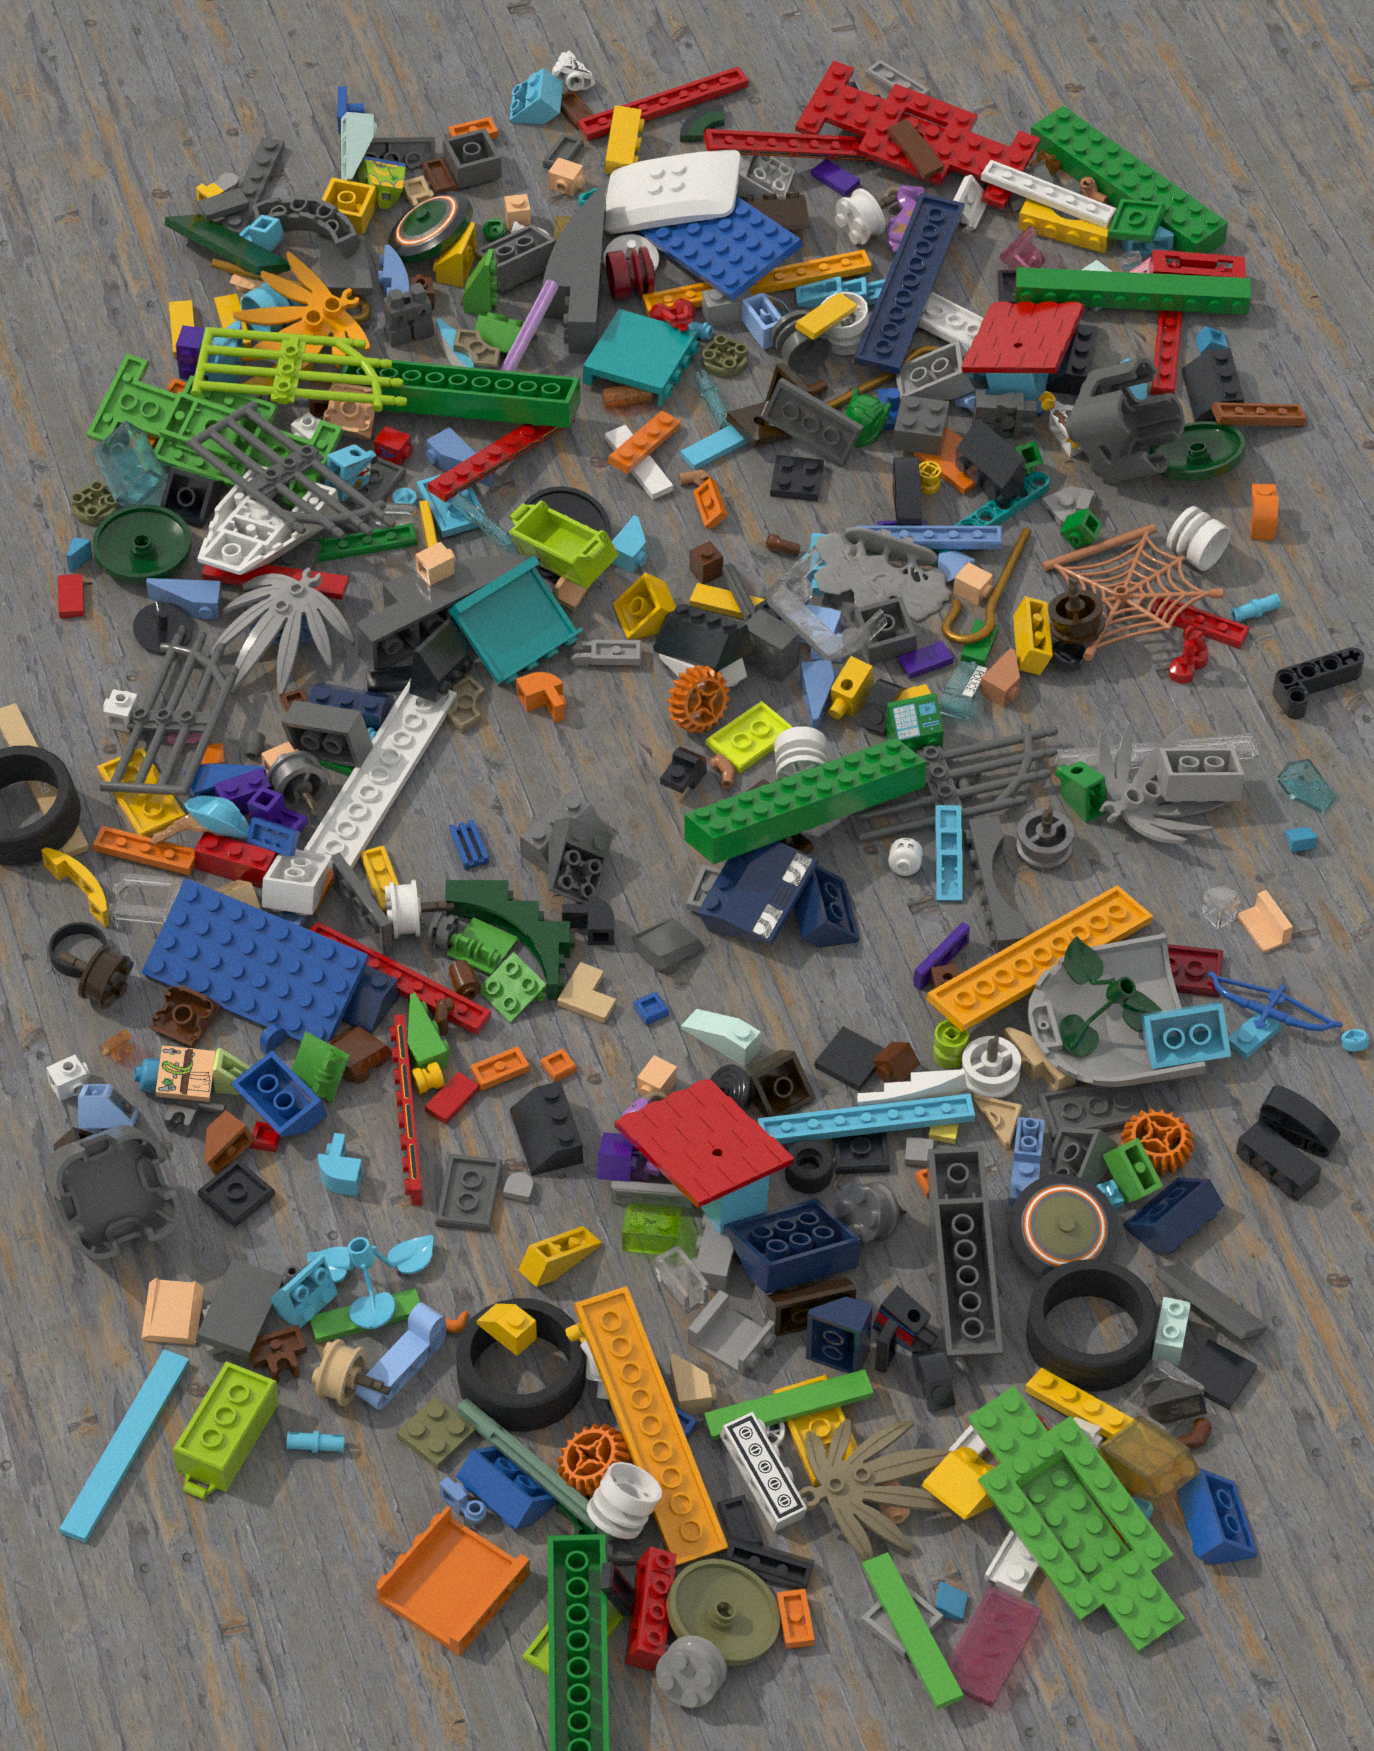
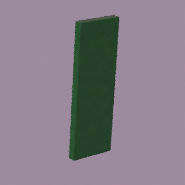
M201 214L165 218L164 225L255 275L261 274V271L268 273L290 271L291 267L287 260L212 220L206 221Z

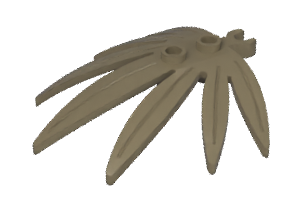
M845 1419L836 1429L830 1443L828 1458H826L825 1448L821 1439L812 1431L806 1433L805 1450L807 1459L820 1486L817 1488L812 1486L802 1488L800 1490V1497L811 1496L814 1498L813 1501L806 1503L807 1511L817 1509L820 1503L824 1501L830 1506L840 1530L863 1562L874 1558L869 1539L856 1518L892 1546L907 1554L911 1553V1545L900 1529L884 1514L864 1504L863 1501L913 1510L954 1512L929 1491L907 1486H875L935 1469L952 1451L943 1449H912L891 1453L864 1463L904 1435L914 1426V1420L898 1422L876 1432L860 1444L846 1461L842 1459L850 1441V1419Z

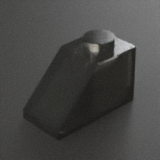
M1171 1378L1141 1384L1152 1427L1207 1414L1202 1391L1197 1387Z

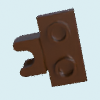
M299 1325L259 1336L249 1356L253 1369L267 1365L270 1377L276 1383L279 1382V1372L284 1369L289 1370L292 1376L297 1378L300 1371L296 1356L307 1353L306 1344Z

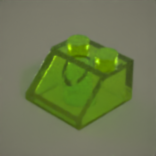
M629 1202L625 1210L622 1229V1250L677 1256L683 1208Z

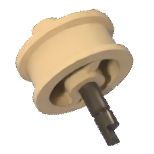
M340 1339L327 1342L323 1351L321 1365L315 1369L312 1376L316 1396L320 1399H325L326 1397L336 1399L337 1403L343 1407L349 1405L355 1397L357 1385L369 1389L372 1388V1390L386 1395L390 1393L391 1387L384 1385L383 1381L374 1380V1378L364 1375L367 1364V1351L365 1348L360 1346L356 1349L347 1347L345 1342Z

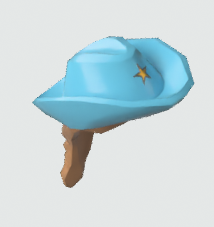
M201 795L188 799L184 805L189 814L180 820H176L173 825H169L165 830L155 833L151 843L153 845L161 844L184 830L194 832L208 831L216 836H229L247 840L249 825L232 801L225 798Z

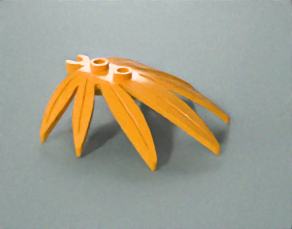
M289 251L287 252L288 263L296 278L306 289L287 279L265 271H261V278L280 295L308 306L268 307L233 312L235 320L254 325H281L301 320L282 329L278 333L328 337L332 334L333 337L346 338V333L348 338L366 340V348L360 350L366 352L370 350L369 341L365 333L345 311L347 308L352 309L359 305L358 297L354 300L347 299L352 295L351 288L344 290L341 298L333 296L323 282ZM262 341L252 348L280 351L282 342ZM307 344L305 353L319 354L324 346ZM332 346V355L346 356L340 349ZM241 357L242 361L264 360L258 358ZM303 362L301 370L307 368L311 363Z

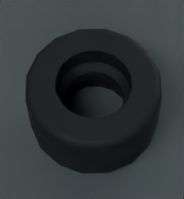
M802 1141L794 1144L788 1150V1153L794 1158V1164L785 1168V1178L793 1189L802 1193H816L824 1190L830 1184L833 1178V1155L825 1145L816 1141ZM803 1164H814L819 1168L805 1170L800 1166Z

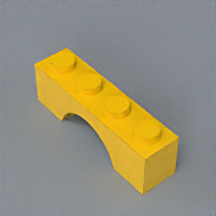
M1029 198L1026 199L1019 214L1018 229L1104 254L1112 241L1107 234L1112 221L1106 229L1083 219H1065L1057 215L1052 207Z

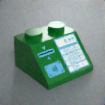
M936 693L887 703L885 734L887 740L897 738L915 753L925 746L940 745L941 748L943 747L944 730Z

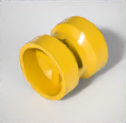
M933 461L922 462L919 464L921 493L925 495L935 494L940 489L941 467Z
M437 1062L428 1064L425 1069L415 1068L410 1070L412 1083L418 1095L427 1093L428 1089L432 1087L437 1090L445 1086L444 1078Z

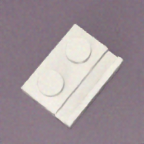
M972 175L964 177L953 200L965 203V209L960 221L962 224L966 223L968 231L976 229L987 206L986 203L982 202L984 190Z
M1011 1530L987 1569L984 1580H990L996 1583V1586L1022 1598L1039 1566L1017 1535L1014 1534V1531Z

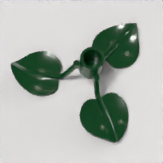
M1078 936L1072 939L1064 957L1065 969L1069 977L1079 985H1083L1088 981L1091 985H1109L1106 990L1108 1002L1088 1018L1086 1022L1079 1015L1071 1014L1064 1017L1060 1023L1059 1034L1066 1050L1073 1056L1083 1057L1093 1052L1099 1042V1035L1095 1029L1089 1026L1090 1023L1112 1004H1120L1124 1008L1122 1017L1125 1023L1136 1032H1143L1140 1014L1163 1010L1149 997L1137 991L1134 981L1129 977L1124 976L1117 981L1113 977L1109 980H1098L1102 976L1104 969L1101 958L1091 947L1083 943Z

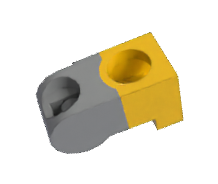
M224 173L217 181L208 186H205L203 183L196 187L197 201L239 188L238 176L234 173Z

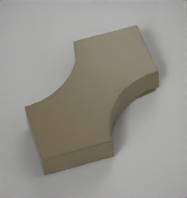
M456 329L453 345L454 352H460L468 356L472 360L474 368L498 370L501 355L499 348L486 344L478 330Z
M471 675L463 678L457 685L450 688L451 691L457 692V697L453 707L446 714V720L461 734L482 722L481 714L476 707L479 700L485 696V689Z

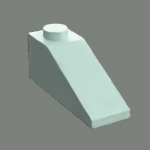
M347 112L341 118V179L350 181L353 178L373 137L376 135L377 123L374 122V114Z
M696 1009L681 1025L682 1030L743 1067H746L760 1051L761 1031L739 1018Z

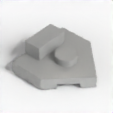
M1070 486L1042 498V505L1046 510H1050L1055 516L1056 522L1063 526L1066 516L1085 508L1091 509L1095 491Z

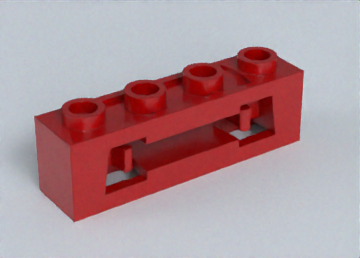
M1153 250L1149 262V273L1246 278L1245 257ZM1165 258L1180 259V262L1177 264V261L1173 260L1172 264L1166 263ZM1218 262L1233 263L1231 268H1224V264L1216 267Z
M650 1546L637 1561L634 1607L630 1617L625 1664L653 1671L659 1659L666 1651L669 1625L666 1605L668 1592L674 1582L677 1557L675 1553Z

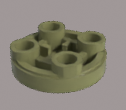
M725 335L715 336L714 340L703 348L702 365L708 373L714 376L733 377L742 373L748 366V346L739 341L728 339Z
M93 481L89 486L83 487L71 495L72 514L83 524L99 525L107 516L120 510L119 496L112 488L105 486L102 481Z

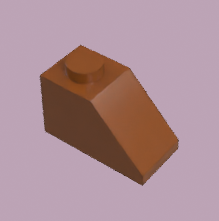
M227 1110L216 1118L206 1130L204 1161L215 1176L228 1167L255 1141L247 1126Z

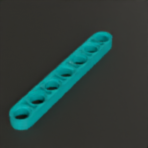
M1040 471L1031 473L1025 477L1024 493L1028 495L1027 497H1016L1006 504L1010 508L1006 510L1000 509L998 507L1000 504L992 499L954 526L1000 525L1046 494L1050 485L1049 476ZM1042 481L1045 484L1043 486H1036L1033 482ZM982 516H990L992 520L983 521L980 518ZM931 549V550H932V551H935V552H938V553L940 554V553H942V552L945 553V552H949V551H953V550H957V551L960 552V551L963 550V549ZM938 558L935 563L928 566H938Z

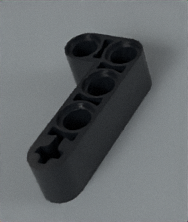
M1350 647L1280 669L1275 674L1273 696L1287 717L1295 720L1301 719L1306 715L1310 694L1358 679L1362 673L1365 655L1360 649Z

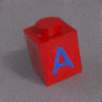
M385 425L374 440L376 456L401 466L406 459L411 457L413 452L411 435Z

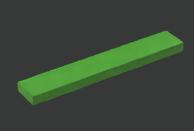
M864 1369L705 1412L704 1420L711 1440L715 1441L721 1439L720 1434L723 1425L751 1412L754 1413L757 1419H761L765 1427L874 1398V1392Z
M887 1552L862 1562V1569L936 1710L963 1700L964 1694L889 1553Z

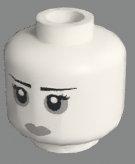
M910 838L896 840L891 845L888 858L891 870L902 876L915 874L920 869L923 850L921 845Z

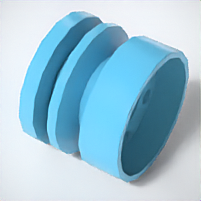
M266 283L261 284L260 288H255L244 294L240 299L242 311L268 307L301 306L300 303L280 295ZM291 323L281 325H249L254 331L279 332L283 326H289Z

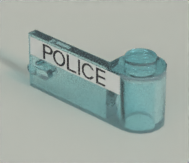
M960 661L942 693L939 703L940 713L964 720H969L970 716L974 717L978 707V703L974 702L975 696L980 688L981 677L989 668L976 665L975 661L971 663Z

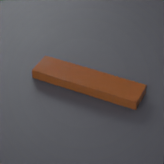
M1214 402L1211 408L1218 425L1305 426L1308 421L1300 404Z

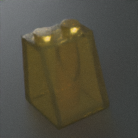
M1138 1416L1098 1446L1104 1461L1131 1497L1160 1503L1201 1472L1189 1447L1143 1416Z

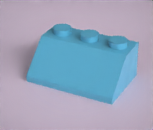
M1220 1002L1140 1014L1143 1038L1151 1069L1231 1057L1224 1007Z

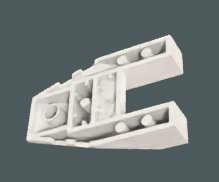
M249 469L243 478L250 481L257 475ZM316 483L339 501L337 489ZM235 485L215 508V516L213 521L210 522L208 536L204 538L198 555V562L241 575L271 563L324 529V527L316 524L301 523L306 528V532L299 534L242 488ZM278 491L272 492L267 497L272 500ZM310 491L302 498L323 515L338 514ZM297 506L292 510V512L305 513Z

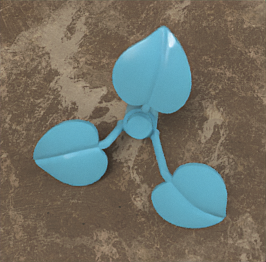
M428 1235L402 1242L389 1251L388 1259L377 1251L376 1246L371 1247L368 1239L357 1237L350 1241L348 1247L339 1246L318 1252H307V1263L318 1255H323L334 1284L343 1281L347 1276V1271L353 1270L354 1265L361 1269L370 1297L364 1296L355 1300L350 1306L349 1315L355 1325L369 1330L376 1329L385 1325L392 1318L395 1312V1301L387 1292L377 1295L374 1293L368 1269L372 1267L375 1256L392 1269L398 1267L399 1272L402 1274H415L424 1270L430 1264L433 1255L434 1237L433 1235Z

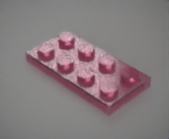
M989 1586L947 1663L965 1696L991 1708L993 1707L1042 1615V1609Z

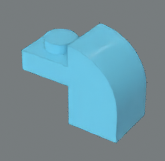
M261 215L252 225H248L239 234L270 252L284 239L280 220Z
M334 1133L332 1143L327 1144L326 1155L318 1154L320 1179L323 1185L334 1193L358 1197L363 1175L362 1161L357 1158L345 1157L347 1150L345 1134Z

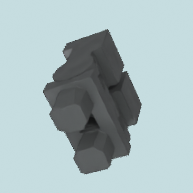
M421 283L412 284L410 291L404 293L399 289L390 290L388 297L383 298L385 305L384 333L391 348L411 343V335L414 341L435 336L431 317V302Z
M976 390L972 425L975 420L980 419L1001 438L1009 439L1013 437V440H1020L1021 433H1034L1037 401L1024 400V393H1016V395L1005 393L999 396L986 395V390Z

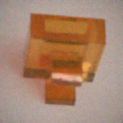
M1043 149L1029 163L1030 167L1045 160V165L1050 175L1053 176L1061 169L1062 162L1057 160L1055 155L1047 154L1046 150Z
M126 1028L103 1042L99 1048L104 1055L112 1051V1058L118 1063L122 1060L118 1053L119 1049H124L128 1056L133 1053L132 1046L126 1043L132 1036Z

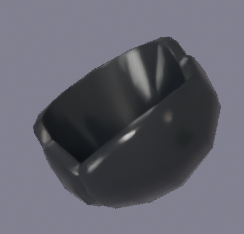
M1056 640L1051 643L1053 656L1050 662L1055 668L1063 672L1077 671L1085 662L1083 654L1086 648L1082 643L1062 644L1059 641L1056 642Z

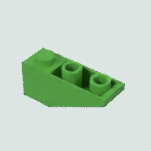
M488 249L467 279L463 294L464 313L487 315L488 312L493 311V307L498 306L499 293H495L498 287V276H494V273L497 271L498 261L494 259L493 249Z
M416 993L410 994L407 1040L409 1060L414 1069H425L428 1064L437 1062L440 1069L448 1067V1055L451 1054L449 1045L445 1039L441 1040L436 1021L430 1020L426 1003L424 1001L420 1002Z

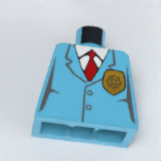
M350 445L328 454L326 467L358 491L369 482L371 466L377 463V456L371 450L366 452L357 445ZM325 478V486L337 489L340 502L349 498L347 494Z

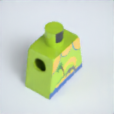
M368 156L363 157L357 174L360 183L376 186V199L380 208L388 209L392 204L397 203L403 189L406 164Z

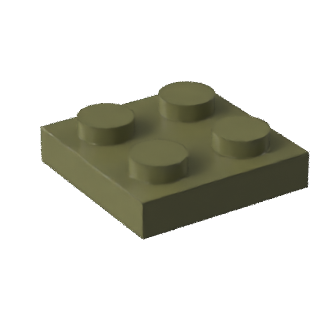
M435 1396L396 1433L397 1438L436 1470H439L477 1434V1431L458 1413Z

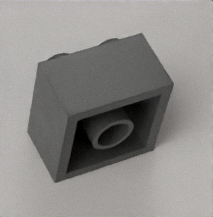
M486 128L443 139V158L459 189L502 178L501 156Z
M902 395L894 429V450L941 456L949 421V401Z
M902 596L854 609L856 628L870 665L897 658L917 650L916 633Z
M759 609L745 623L748 626L754 651L745 655L742 659L746 664L759 669L768 677L782 682L799 665L800 632Z

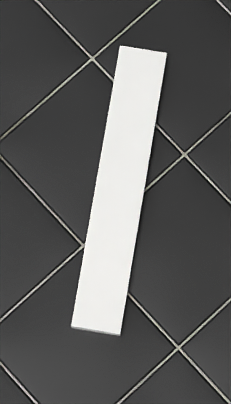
M990 160L981 174V180L1106 229L1116 213V208L993 160Z

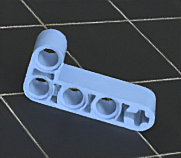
M418 1303L408 1317V1331L366 1374V1376L372 1377L374 1380L383 1381L384 1385L391 1387L390 1393L386 1395L374 1391L372 1388L369 1389L357 1385L355 1394L377 1410L384 1408L443 1345L446 1339L445 1317L426 1304Z

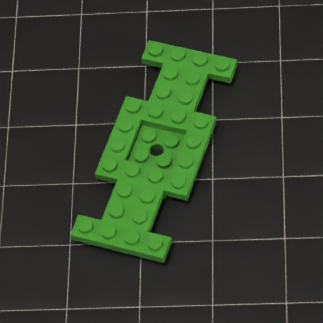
M126 353L87 432L88 438L110 446L119 426L129 428L159 439L151 455L153 461L169 467H184L224 480V486L233 488L236 485L233 481L190 447L186 446V442L206 430L210 425L216 424L253 400L258 404V409L255 411L271 424L278 411V406L242 393L201 390L200 396L194 397L191 395L194 376L191 375L183 392L179 391L178 394L163 390L141 382L150 365L148 360ZM247 416L237 421L282 458L293 453ZM323 420L319 421L311 440L280 430L302 447L308 444L319 450V453L324 457L321 463L327 466V455L334 452L344 432L342 427ZM229 427L219 432L260 466L270 468L275 465V463ZM211 438L201 444L242 477L249 470V468ZM313 468L303 472L314 483H319L322 475ZM295 479L287 483L289 484L288 488L301 498L309 491ZM283 497L282 505L294 509L296 505Z

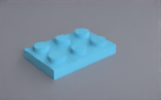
M440 475L417 481V489L423 501L428 500L432 519L442 538L488 525L487 516L472 487L443 502L427 491L428 483Z

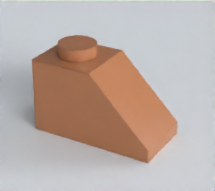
M1010 648L981 677L980 694L1003 708L1010 701H1015L1020 694V674L1015 650Z

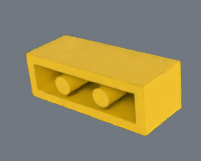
M615 105L604 174L611 175L617 168L638 162L639 156L634 154L635 151H640L642 138L637 136L638 132L643 133L645 120L640 119L641 109Z
M1025 596L1013 615L1018 669L1041 675L1053 656L1048 602Z

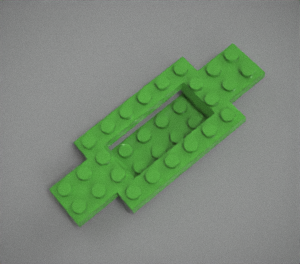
M1015 1386L968 1416V1422L999 1463L998 1466L978 1479V1483L1079 1622L1100 1607H1104L1138 1653L1185 1620L1183 1614L1152 1574V1571L1173 1558L1174 1554L1072 1416L1047 1431ZM1064 1458H1065L1066 1461L1069 1463V1465H1070L1071 1468L1074 1470V1472L1077 1474V1476L1080 1478V1480L1083 1482V1484H1084L1085 1487L1088 1489V1491L1091 1493V1495L1094 1497V1499H1095L1096 1502L1099 1504V1506L1102 1508V1510L1105 1512V1514H1106L1107 1517L1110 1519V1521L1113 1523V1525L1116 1527V1529L1119 1531V1533L1121 1534V1536L1124 1538V1540H1125V1541L1127 1542V1544L1130 1546V1548L1132 1549V1551H1129V1549L1126 1547V1545L1124 1544V1542L1121 1540V1538H1120V1537L1118 1536V1534L1115 1532V1530L1113 1529V1527L1110 1525V1523L1107 1521V1519H1106V1518L1104 1517V1515L1101 1513V1511L1099 1510V1508L1096 1506V1504H1095V1503L1093 1502V1500L1090 1498V1496L1088 1495V1493L1085 1491V1489H1084V1488L1082 1487V1485L1079 1483V1481L1077 1480V1478L1074 1476V1474L1071 1472V1470H1070V1469L1068 1468V1466L1065 1464V1462L1063 1461Z

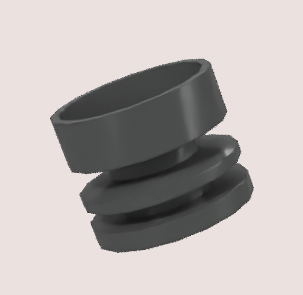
M796 310L780 318L774 325L770 340L787 366L797 374L814 371L829 358L832 351V343L825 333L812 340L795 328L796 321L810 313L806 310Z

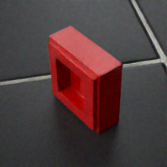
M256 1121L252 1133L255 1141L250 1145V1148L276 1153L281 1137L268 1123Z

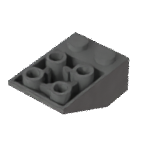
M572 817L555 820L548 844L549 891L580 904H588V896H597L613 835Z

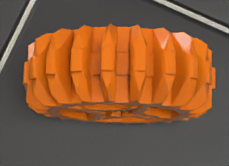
M695 665L694 668L686 667V673H679V680H672L675 686L673 689H668L671 697L666 700L671 705L667 710L669 713H672L670 718L676 722L679 728L685 729V731L690 733H703L704 730L711 731L712 725L719 726V718H725L722 713L724 710L729 709L726 702L731 698L726 694L730 691V688L726 686L727 680L721 677L722 674L719 671L716 673L711 667ZM706 681L705 684L697 686L698 684Z
M1151 1108L1148 1114L1141 1110L1138 1116L1132 1115L1130 1122H1126L1121 1134V1145L1138 1138L1144 1133L1146 1136H1143L1140 1142L1155 1171L1160 1172L1164 1176L1167 1170L1174 1174L1176 1168L1182 1169L1185 1166V1162L1190 1160L1191 1152L1194 1148L1193 1132H1190L1189 1124L1183 1123L1182 1116L1175 1118L1174 1111L1166 1114L1163 1108L1159 1112H1155ZM1177 1143L1178 1146L1171 1151L1169 1148L1172 1147V1144Z
M594 1423L591 1429L584 1426L580 1434L574 1431V1438L572 1440L565 1439L567 1447L560 1449L562 1456L557 1458L559 1465L557 1470L568 1486H572L583 1497L588 1495L593 1497L608 1467L617 1462L630 1464L633 1462L624 1437L618 1429L611 1428L605 1423L601 1427Z

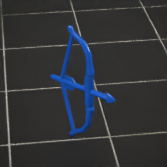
M1212 971L1208 972V976L1212 978L1216 991L1223 997L1244 1009L1248 1008L1262 1014L1259 1020H1254L1257 1029L1267 1026L1265 1021L1268 1017L1283 1023L1285 1022L1287 1026L1298 1027L1308 1031L1322 1032L1334 1027L1341 1028L1343 1026L1342 1022L1332 1021L1283 993L1286 989L1284 984L1280 985L1277 990L1220 977ZM1220 982L1269 993L1267 999L1270 1002L1267 1006L1254 1000L1250 1001L1247 998L1227 991L1220 985ZM1286 1000L1327 1024H1311L1274 1009L1276 1004H1282Z

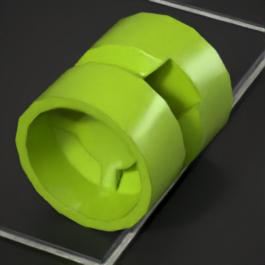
M944 1020L937 1025L934 1033L933 1057L939 1066L947 1069H955L962 1066L963 1052L969 1042L968 1029L961 1032L949 1020Z

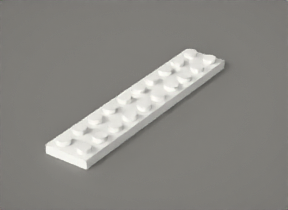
M409 680L372 740L373 748L361 768H354L303 851L329 855L340 852L351 869L354 868L361 856V851H364L445 720L447 712L454 705L457 692L449 690L447 695H443L435 703L410 694Z

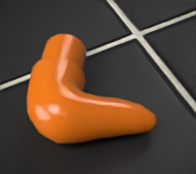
M468 1311L462 1312L456 1320L445 1318L446 1332L453 1334L462 1332L466 1326Z

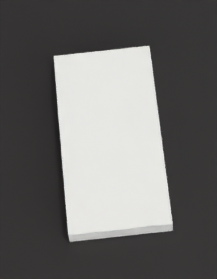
M932 292L919 327L950 343L959 340L965 350L968 351L979 331L983 318Z

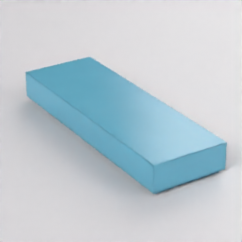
M729 425L681 450L680 457L693 470H697L748 442L732 425Z

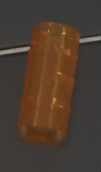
M628 385L602 388L604 409L629 408L630 406L651 404L652 392Z

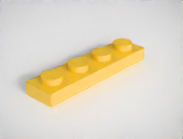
M1040 1368L1025 1385V1392L1069 1417H1077L1102 1427L1099 1434L1117 1444L1134 1427L1135 1419L1043 1368Z

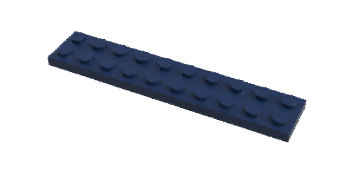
M920 193L855 354L854 364L900 374L963 215L965 203Z

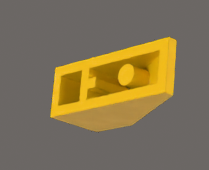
M584 1226L529 1245L518 1271L530 1283L539 1287L555 1281L599 1248L602 1242Z

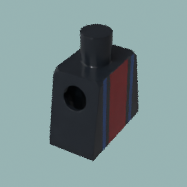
M897 1285L881 1303L872 1328L881 1333L888 1319L898 1322L897 1344L907 1350L911 1349L917 1341L927 1349H930L938 1339V1335L927 1328L931 1318L930 1313Z

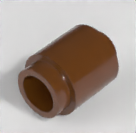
M466 960L455 961L449 966L448 977L454 991L467 999L476 997L481 990V985L473 966Z

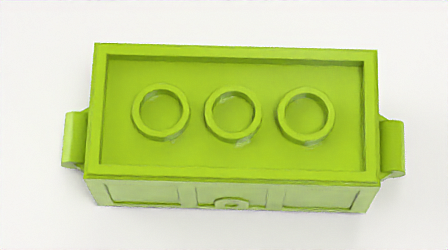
M542 500L536 505H525L522 503L509 516V519L515 525L509 531V534L521 555H538L541 567L585 589L619 556L607 532L603 530L598 532L587 525H583L566 515L548 508L547 504Z
M225 1362L173 1448L176 1471L185 1475L183 1492L205 1500L207 1495L216 1489L224 1492L228 1491L279 1404L275 1380L230 1362ZM193 1479L203 1484H206L209 1486V1488L206 1489L202 1486L190 1482V1480Z

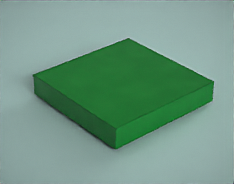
M1121 199L1107 232L1110 239L1153 243L1166 210L1165 203Z

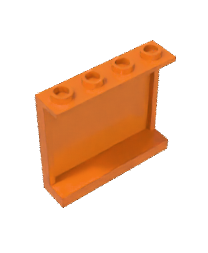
M447 1506L442 1513H437L432 1518L428 1529L424 1533H419L415 1537L412 1547L407 1553H402L396 1559L393 1569L388 1574H383L376 1584L377 1602L458 1656H461L530 1575V1559L521 1553L515 1559L454 1519L451 1515V1508Z

